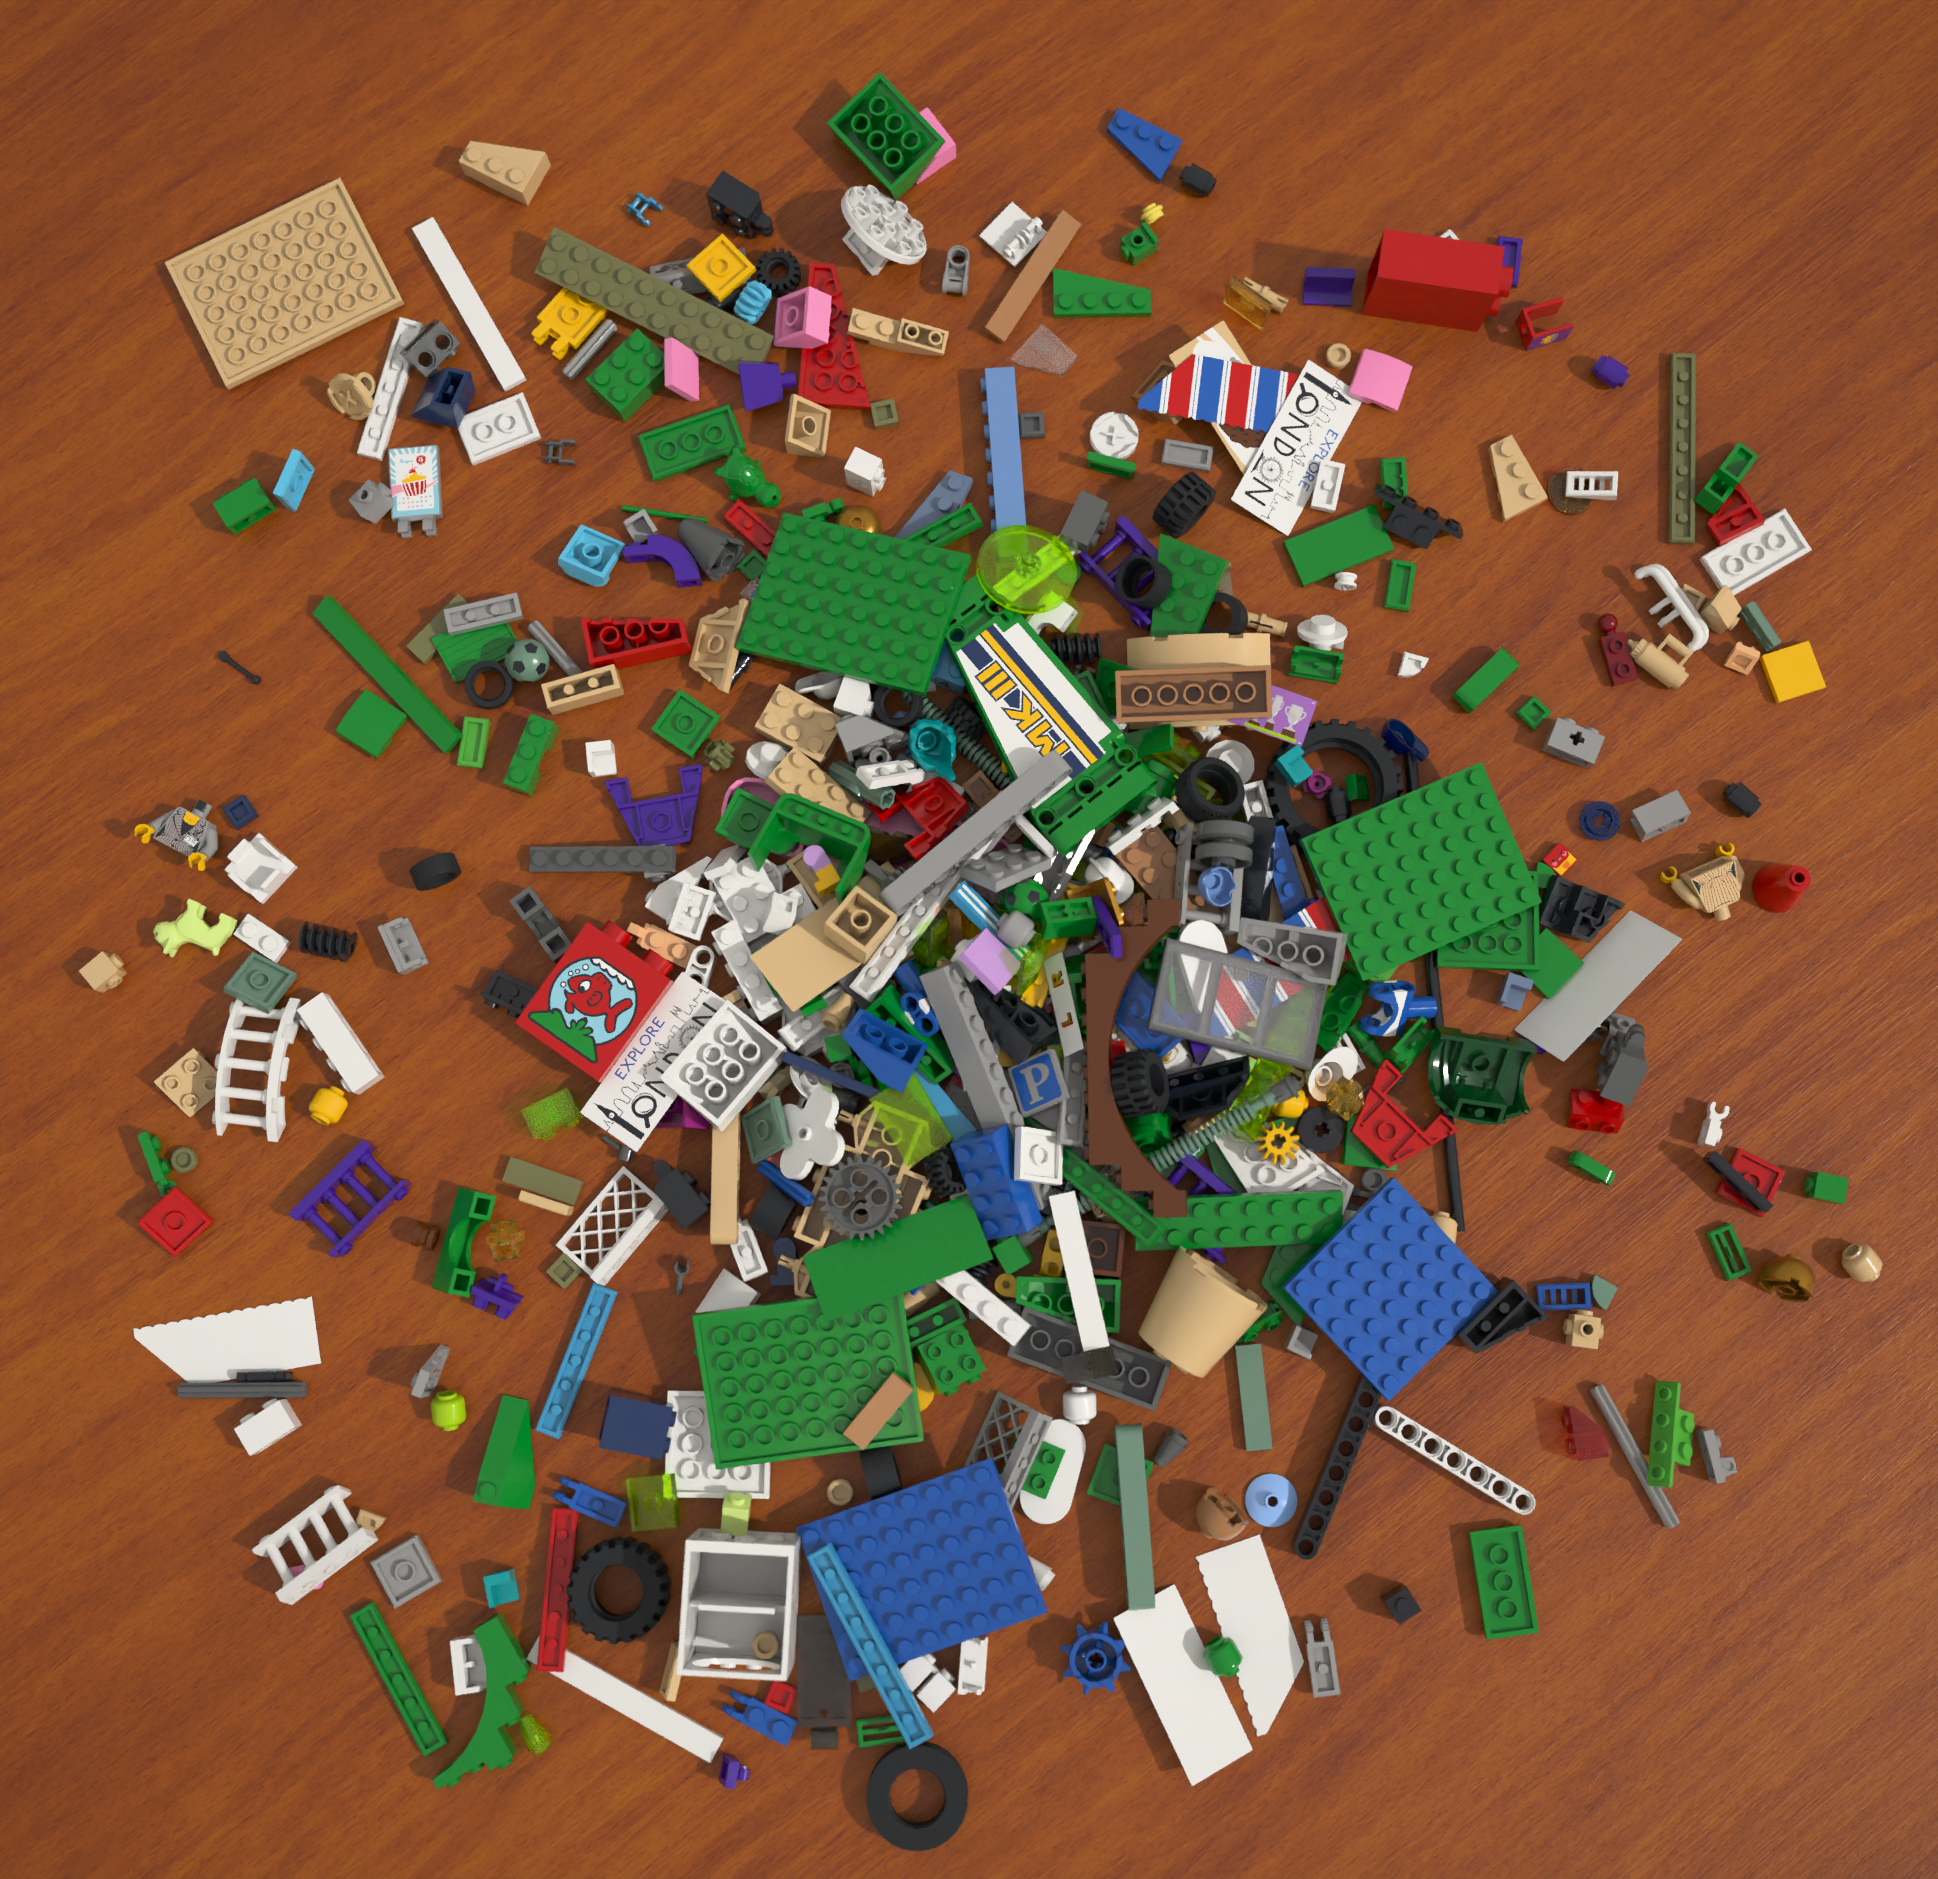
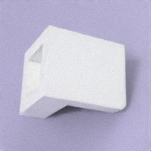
M605 740L585 743L589 774L592 777L616 775L615 747L612 741Z
M773 892L765 911L762 931L781 935L790 929L796 918L798 899Z

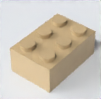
M779 684L757 721L755 729L758 734L786 747L789 751L795 746L818 767L823 768L839 740L835 724L839 723V719L842 717Z

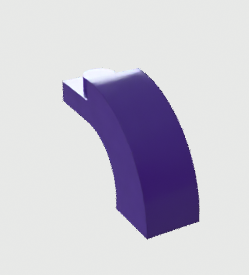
M647 535V545H644L642 542L630 543L629 546H623L624 558L627 563L662 562L674 571L678 588L703 586L702 577L693 556L677 541L661 535Z

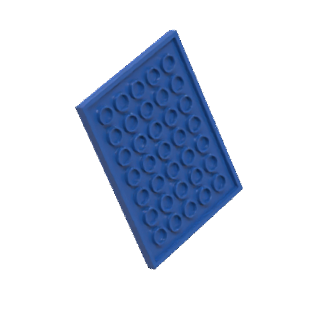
M993 1457L796 1528L798 1536L801 1537L800 1542L805 1556L830 1542L832 1543L897 1665L1048 1612ZM807 1559L849 1681L869 1675Z

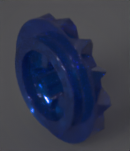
M1595 801L1588 804L1582 810L1578 819L1581 825L1580 830L1586 834L1587 838L1596 841L1612 838L1620 827V816L1617 810L1611 804L1603 801ZM1605 814L1602 821L1605 827L1600 825L1594 829L1596 821L1593 819V816L1598 818Z

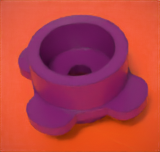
M1312 770L1313 774L1308 778L1307 782L1302 784V789L1305 792L1314 794L1315 798L1322 799L1326 788L1331 786L1332 780L1330 777L1319 773L1318 770Z

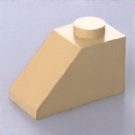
M1723 585L1709 598L1699 614L1709 628L1721 635L1725 630L1731 631L1740 620L1737 615L1742 608L1730 588Z

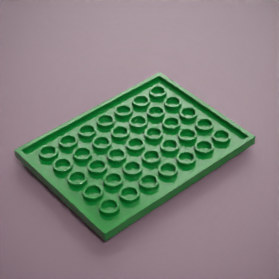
M783 513L736 648L740 652L925 696L971 562L970 554Z
M1482 762L1299 840L1338 932L1348 933L1345 949L1360 982L1542 902Z
M903 1293L829 1322H825L817 1296L693 1313L692 1318L716 1470L863 1450L846 1437L843 1431L893 1371L913 1386V1391L865 1449L924 1441Z

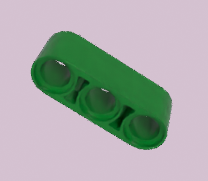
M1502 647L1452 698L1468 714H1471L1521 664Z

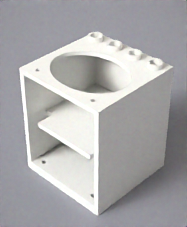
M698 1528L686 1539L677 1675L787 1681L795 1664L802 1555L801 1537L798 1536V1533L748 1531L747 1535L735 1536L732 1533H721V1529ZM764 1630L774 1632L780 1642L777 1653L770 1659L757 1657L752 1649L755 1636ZM709 1664H720V1667L735 1668L736 1664L746 1665L747 1669L769 1667L773 1668V1670L731 1671L704 1667L709 1666Z

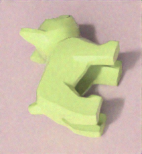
M188 898L187 910L175 921L157 923L153 929L155 939L163 946V953H169L171 957H174L179 947L186 943H193L212 951L214 956H217L220 947L234 934L238 921L221 913L219 915V923L210 927L203 921L207 907Z

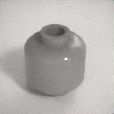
M1018 910L1012 911L1010 915L1005 912L996 924L1000 927L997 932L998 938L1013 949H1018L1020 946L1025 948L1036 933L1033 930L1034 922Z

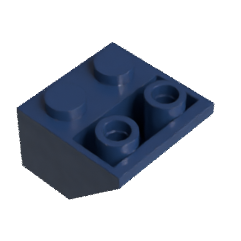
M446 367L430 376L411 414L412 418L458 429L476 392L471 372Z

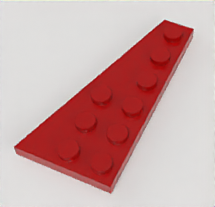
M810 262L808 287L810 286L832 296L829 338L827 344L812 349L802 348L798 396L823 407L871 410L853 336L846 334L849 321L835 265Z

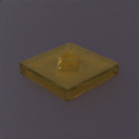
M1234 275L1229 279L1223 303L1262 330L1267 324L1273 303Z

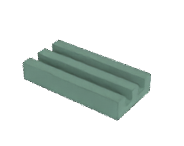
M1754 601L1741 609L1739 612L1740 616L1765 653L1781 643L1780 638Z

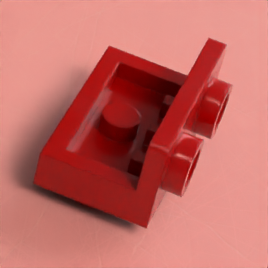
M1571 1088L1569 1092L1570 1116L1567 1121L1568 1128L1580 1131H1597L1605 1134H1617L1624 1122L1623 1104L1601 1097L1599 1091Z

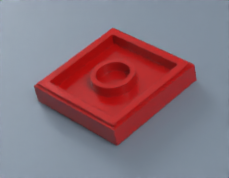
M1739 1147L1735 1149L1729 1162L1735 1170L1771 1203L1786 1171ZM1721 1179L1715 1194L1760 1217L1765 1216L1766 1212L1758 1213Z
M175 1185L137 1220V1224L171 1255L176 1257L214 1219Z

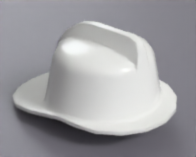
M1101 857L1096 860L1089 858L1090 864L1085 870L1086 884L1108 877L1109 881L1115 886L1117 904L1124 903L1131 896L1134 889V882L1131 876L1120 864L1108 857Z
M1340 1046L1333 1048L1323 1058L1313 1061L1311 1070H1306L1305 1084L1308 1086L1313 1098L1318 1101L1332 1099L1352 1078L1358 1066L1355 1052L1348 1047Z

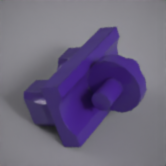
M502 1273L498 1279L492 1276L488 1280L481 1278L476 1285L472 1286L470 1292L474 1294L472 1303L474 1307L485 1310L490 1302L497 1304L495 1315L504 1320L522 1302L523 1296L513 1292L514 1286L506 1283L508 1275Z

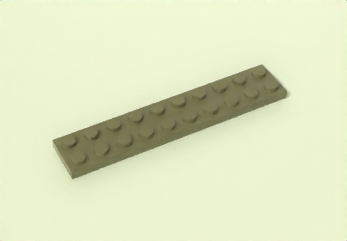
M553 227L534 272L665 338L672 337L693 352L739 374L738 361L740 360L765 361L775 336L556 227Z

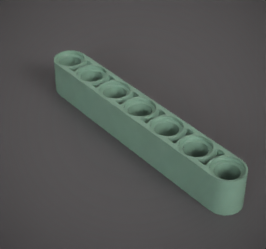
M1141 1423L1115 1425L1114 1434L1128 1611L1155 1609Z

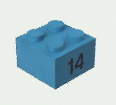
M954 635L951 637V640L960 642L963 638L959 635ZM944 641L930 682L964 695L966 685Z

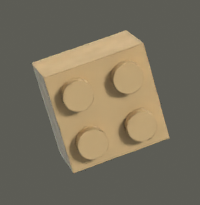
M856 885L824 923L823 935L865 964L894 928L898 915Z

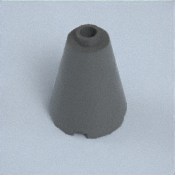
M693 517L682 520L678 525L677 535L708 578L714 582L724 580L722 578L723 575L726 573L731 575L737 569L736 566L742 561L745 554L742 550V546H745V544L739 538Z

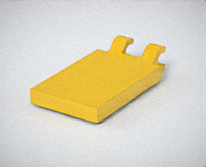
M563 287L537 316L540 325L531 333L535 337L533 341L542 346L547 341L548 336H552L557 340L550 347L554 351L552 355L561 360L567 353L568 348L571 346L576 350L611 310Z

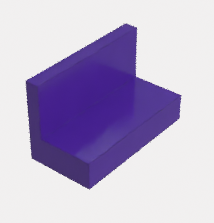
M1306 267L1303 277V305L1351 307L1352 286L1355 280L1356 269Z

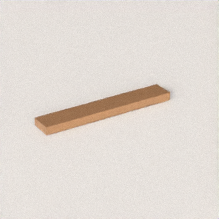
M1063 209L1059 212L983 328L1001 343L1006 341L1082 225Z

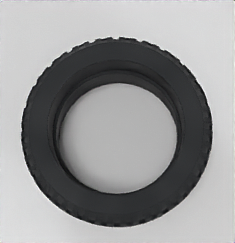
M1203 757L1192 762L1179 775L1175 785V796L1182 812L1190 820L1199 824L1211 820H1229L1243 805L1245 788L1240 775L1228 763L1215 757ZM1197 778L1208 780L1217 787L1223 798V806L1212 804L1202 796L1197 786Z

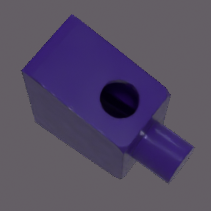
M738 361L745 411L782 401V388L796 387L795 373H780L777 362Z

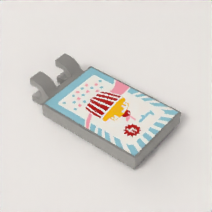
M438 445L388 449L390 496L396 503L391 508V518L394 522H398V533L401 534L403 539L413 538L411 522L422 521V528L426 532V536H437L436 519L443 518L440 449Z

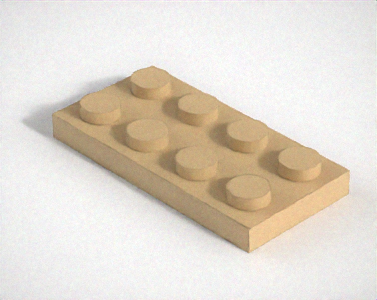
M795 746L764 781L780 796L792 793L860 822H864L871 813V811Z

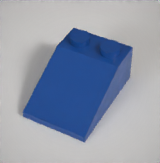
M859 1008L842 1035L880 1082L886 1084L890 1089L901 1093L906 1088L928 1047L927 1043Z

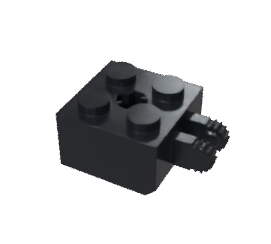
M722 170L706 193L712 218L721 225L725 223L731 227L736 235L742 238L745 236L752 240L756 233L769 238L774 232L773 221L763 212L759 193Z
M658 1159V1161L653 1163L654 1172H656V1175L661 1180L655 1186V1193L683 1229H692L711 1213L710 1196L705 1191H699L695 1185L698 1182L690 1171H683L677 1168L674 1170L667 1161Z

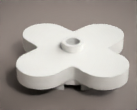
M819 1089L810 1095L804 1108L794 1104L782 1106L791 1140V1145L786 1147L781 1155L780 1169L782 1174L789 1179L802 1180L809 1174L814 1163L824 1166L836 1165L841 1160L845 1150L844 1139L841 1134L835 1131L834 1125L837 1124L835 1118L839 1110L837 1096L831 1091Z

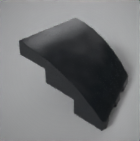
M1552 875L1539 906V924L1590 943L1597 936L1599 930L1610 922L1608 919L1617 909L1621 910L1625 903L1585 886L1575 884L1562 877Z

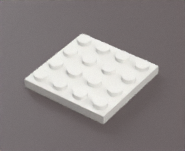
M668 1390L667 1402L672 1403L673 1411H676L677 1415L674 1427H669L667 1437L671 1438V1442L665 1459L664 1497L724 1498L725 1492H741L752 1495L751 1499H769L771 1462L716 1470L704 1391Z

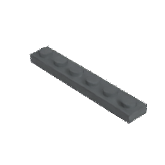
M674 846L530 847L529 872L675 873L676 847Z

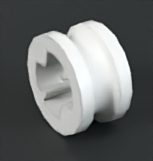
M1350 572L1335 574V579L1337 580L1334 584L1335 589L1351 591L1357 588V584L1354 583L1357 580L1356 574Z

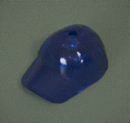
M1393 718L1384 723L1380 736L1386 741L1384 746L1388 751L1393 750L1394 754L1398 756L1410 753L1421 762L1427 758L1429 753L1428 747L1407 725Z

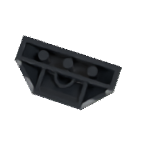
M1246 1055L1168 1074L1169 1101L1164 1111L1177 1120L1182 1121L1230 1109L1250 1078L1249 1056Z

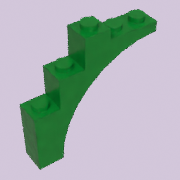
M502 1612L482 1622L473 1630L481 1647L486 1667L487 1693L484 1710L476 1733L467 1748L455 1761L438 1772L432 1780L437 1790L445 1785L447 1788L454 1786L461 1781V1775L468 1771L470 1774H473L483 1768L485 1764L489 1771L495 1767L501 1770L513 1762L512 1757L517 1752V1748L506 1731L504 1724L508 1728L521 1719L519 1715H521L525 1708L511 1683L515 1686L527 1679V1673L532 1666Z

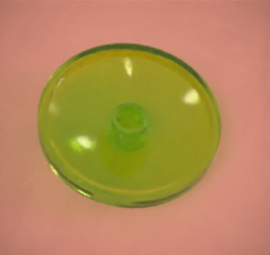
M1028 525L1008 526L991 534L982 544L976 563L978 580L987 595L999 605L1025 614L1044 613L1059 607L1070 596L1077 575L1074 557L1064 542L1044 529Z

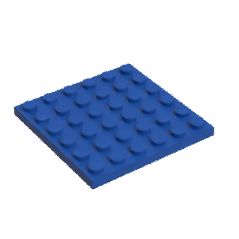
M1393 1177L1281 1286L1387 1401H1390L1497 1292V1289Z

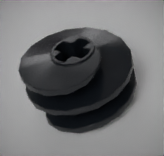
M1315 1107L1306 1111L1299 1119L1297 1135H1299L1301 1144L1312 1152L1323 1154L1332 1151L1340 1144L1343 1138L1344 1126L1342 1120L1336 1112L1329 1108ZM1322 1124L1326 1134L1318 1136L1316 1135L1318 1131L1314 1129Z

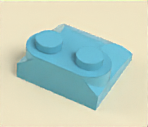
M581 524L559 556L558 565L567 575L592 586L600 587L608 583L610 573L623 552V546H626V544Z

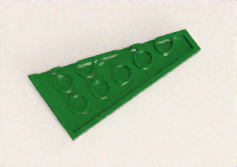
M1160 533L1157 561L1165 565L1169 570L1172 586L1165 601L1153 608L1150 637L1163 638L1168 637V635L1199 634L1229 561Z

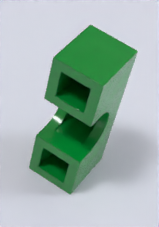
M530 714L503 781V784L508 789L529 797L533 796L541 776L539 767L542 757L546 751H551L559 731L558 726L553 721Z

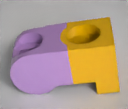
M818 845L809 846L805 849L803 858L807 868L816 874L819 881L814 883V886L819 896L823 898L834 892L840 877L822 847Z

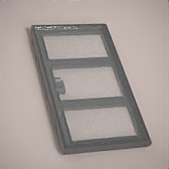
M1166 938L1160 959L1147 1029L1310 1071L1313 1065L1328 984L1308 981L1285 968Z

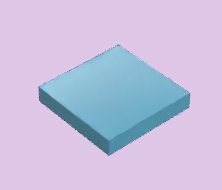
M292 449L273 491V494L286 509L293 512L297 511L315 471V468L302 452Z

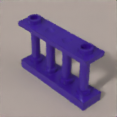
M1123 515L1116 521V535L1092 557H1089L1084 552L1080 553L1079 566L1087 575L1091 574L1131 615L1130 619L1138 628L1143 627L1147 632L1151 627L1152 621L1148 617L1152 615L1153 608L1140 610L1135 604L1124 600L1119 595L1114 583L1117 571L1124 561L1108 575L1098 566L1122 542H1128L1133 547V552L1126 559L1134 555H1144L1156 561L1158 559V550ZM1149 570L1138 580V593L1155 579L1154 570Z
M362 1140L289 1213L295 1221L310 1220L335 1246L328 1253L330 1257H344L354 1247L352 1243L395 1200H402L409 1192L407 1188L412 1184L409 1180L404 1179L397 1183L373 1158L372 1152L376 1147L371 1141ZM360 1164L362 1166L366 1165L390 1190L380 1202L354 1176V1170ZM341 1183H347L372 1209L362 1220L336 1195L337 1191L335 1189ZM323 1201L325 1203L329 1202L353 1227L343 1239L317 1213L318 1210L316 1208Z
M1186 1151L1184 1152L1185 1158L1182 1159L1178 1155L1180 1161L1177 1162L1178 1166L1167 1178L1175 1186L1186 1172L1189 1173L1192 1170L1199 1176L1197 1179L1198 1183L1187 1195H1201L1205 1189L1209 1190L1210 1187L1219 1194L1238 1193L1192 1154L1188 1156ZM1148 1191L1143 1193V1197L1153 1196ZM1224 1247L1205 1248L1203 1253L1213 1262H1216L1217 1259L1221 1263L1226 1261L1225 1255L1221 1252Z

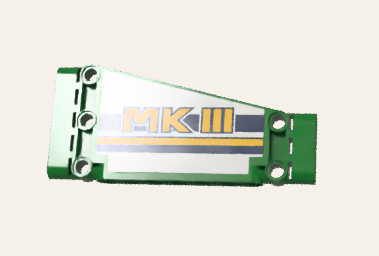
M976 574L966 581L960 591L944 639L946 647L1012 782L1052 750H1057L1073 769L1064 781L1027 810L1034 827L1040 834L1045 836L1061 857H1064L1073 851L1088 833L1094 829L1096 833L1157 784L1158 779L1137 756L1135 748L1125 742L1126 739L1121 730L1019 612L1011 610L1006 598L998 594L981 574ZM992 606H999L1002 610L1000 612H993L990 608ZM959 635L963 640L954 642L951 640V637ZM1127 755L1130 757L1131 762L1122 763L1118 757ZM1086 785L1092 789V792L1084 794L1079 788ZM1043 816H1048L1053 822L1049 825H1044L1039 819Z

